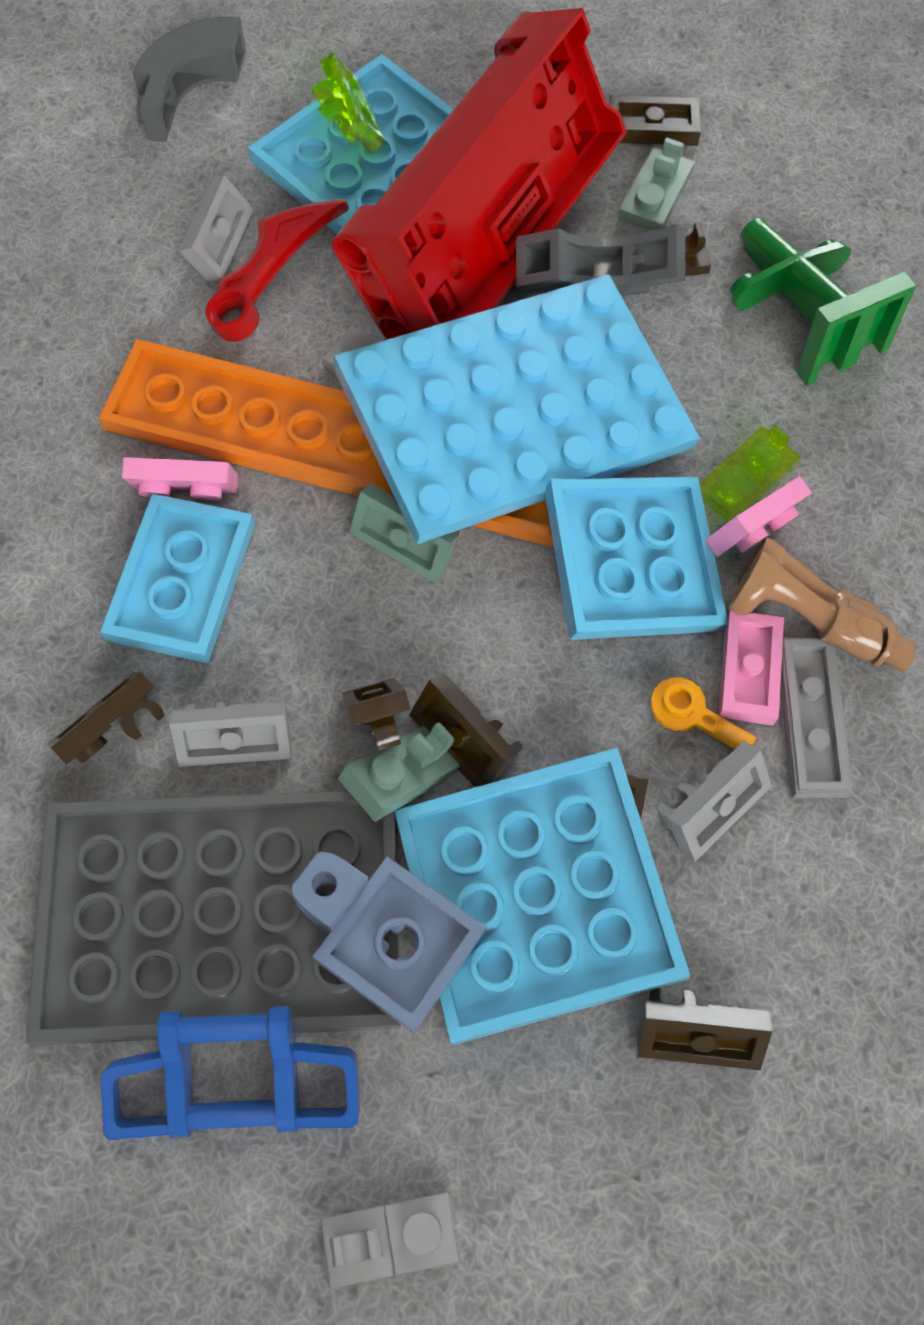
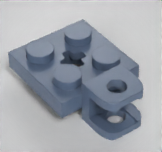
M319 852L292 886V893L300 911L312 923L329 934L313 955L314 961L413 1034L420 1027L487 928L387 856L368 880V876L341 857L328 852ZM330 884L336 887L335 891L329 896L317 895L318 889L323 885ZM405 928L411 930L414 933L411 945L417 950L415 954L410 958L404 955L398 957L397 960L389 958L387 953L390 947L384 940L385 935L389 931L399 935Z

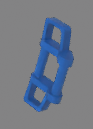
M290 1006L270 1007L269 1013L205 1017H184L182 1011L161 1012L157 1025L159 1051L113 1060L101 1075L103 1132L105 1137L110 1140L169 1135L170 1138L190 1137L192 1130L276 1126L277 1132H294L302 1128H351L358 1123L360 1112L358 1057L356 1052L346 1047L296 1042ZM269 1040L273 1058L275 1099L193 1103L190 1044ZM297 1062L335 1065L342 1068L346 1076L347 1104L341 1108H298ZM164 1068L167 1115L141 1118L124 1117L120 1110L119 1077Z

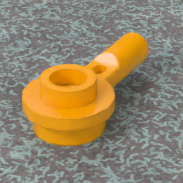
M682 677L669 678L661 681L653 691L650 699L651 713L655 720L664 728L687 732L697 728L734 750L743 741L753 745L757 738L707 709L702 690L691 680Z

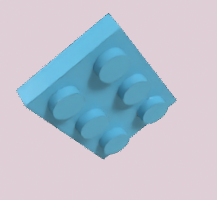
M152 493L100 631L104 640L209 664L256 525L253 514Z

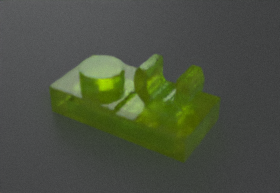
M331 52L320 61L327 80H323L311 90L312 96L322 104L318 108L319 112L329 122L336 120L339 129L349 142L354 143L357 140L372 154L386 143L358 78Z
M773 425L770 430L761 426L699 483L703 502L728 522L755 505L799 463L801 455L788 446L791 437L776 425Z

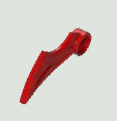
M330 200L301 205L257 222L258 240L254 252L239 269L219 279L216 294L210 298L206 305L205 315L207 320L221 339L229 342L241 341L255 331L259 324L260 315L254 303L287 261L304 243L331 221L349 210L346 200ZM238 307L243 308L242 314L237 319L231 322L222 321L223 316L229 310Z

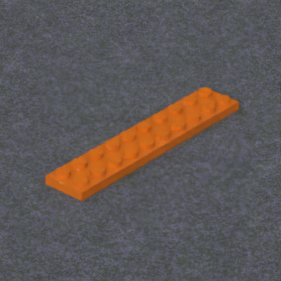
M136 339L98 418L105 431L358 497L360 491L369 484H373L394 496L345 392L339 389ZM546 500L472 525L480 529L554 548Z

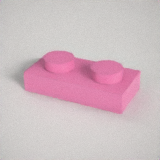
M123 457L122 478L132 487L138 489V494L143 497L151 498L152 493L170 497V490L190 491V497L193 499L219 501L222 498V493H236L238 473L229 462Z
M799 476L737 515L705 539L716 557L722 555L735 545L742 554L769 535L764 526L768 525L774 533L800 515L794 506L812 494V492Z
M730 610L727 615L728 625L725 627L718 715L729 720L773 726L779 716L784 617L757 613L739 615Z

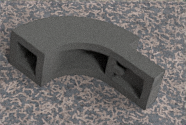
M214 17L184 24L161 36L141 55L133 70V76L139 94L137 99V117L140 123H144L149 141H167L177 106L182 98L191 90L211 82H238L246 54L240 17Z
M677 225L615 237L581 236L568 233L559 228L516 237V286L529 291L547 293L607 274L612 278L621 296L649 293V287L685 281V230Z

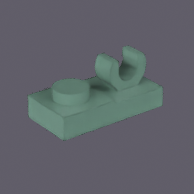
M666 137L663 150L652 147L619 208L618 220L649 231L665 227L695 165V161L681 156L684 143Z
M369 484L360 491L349 529V534L435 584L447 570L460 530L417 544L395 497L373 484Z
M440 722L434 725L431 732L425 726H422L401 737L400 745L380 751L376 749L345 765L338 780L374 822L447 781L460 767L456 760L447 752L453 744L454 738Z

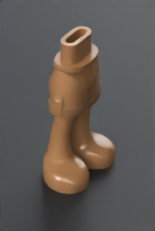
M765 537L757 546L737 581L739 586L728 605V609L739 615H747L766 600L777 601L804 616L817 628L819 638L826 644L834 645L853 657L865 661L870 660V664L876 668L885 663L902 673L908 670L915 657L916 643L898 634V625L877 610L878 608L875 604L866 599L856 597L855 594L844 588L840 592L831 588L805 565L791 556L782 545L768 537Z

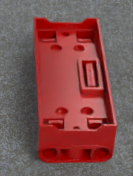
M583 8L521 13L494 46L495 60L385 194L375 205L360 206L332 240V248L337 259L380 332L387 340L496 308L516 282V237L556 229L626 135L627 131L620 112L606 102L585 42L591 29Z

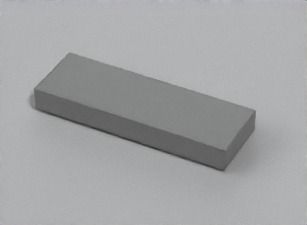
M783 637L781 690L793 798H849L853 794L835 646L826 644L819 637Z

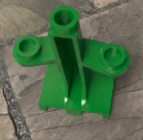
M755 218L743 228L740 237L745 243L744 250L762 272L756 275L746 273L740 276L730 288V293L732 294L731 303L738 310L744 311L780 290L805 316L812 326L796 372L806 386L815 383L821 365L830 361L833 362L839 372L856 365L862 348L871 343L880 354L889 350L916 288V284L905 271L849 295L827 276L839 270L849 259L851 249L845 243L828 239L814 249L799 252L769 226L764 218Z

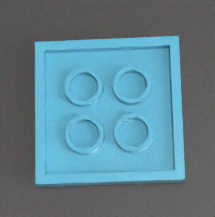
M698 477L550 479L545 487V498L570 640L720 632L728 625L715 555L705 541L710 536Z

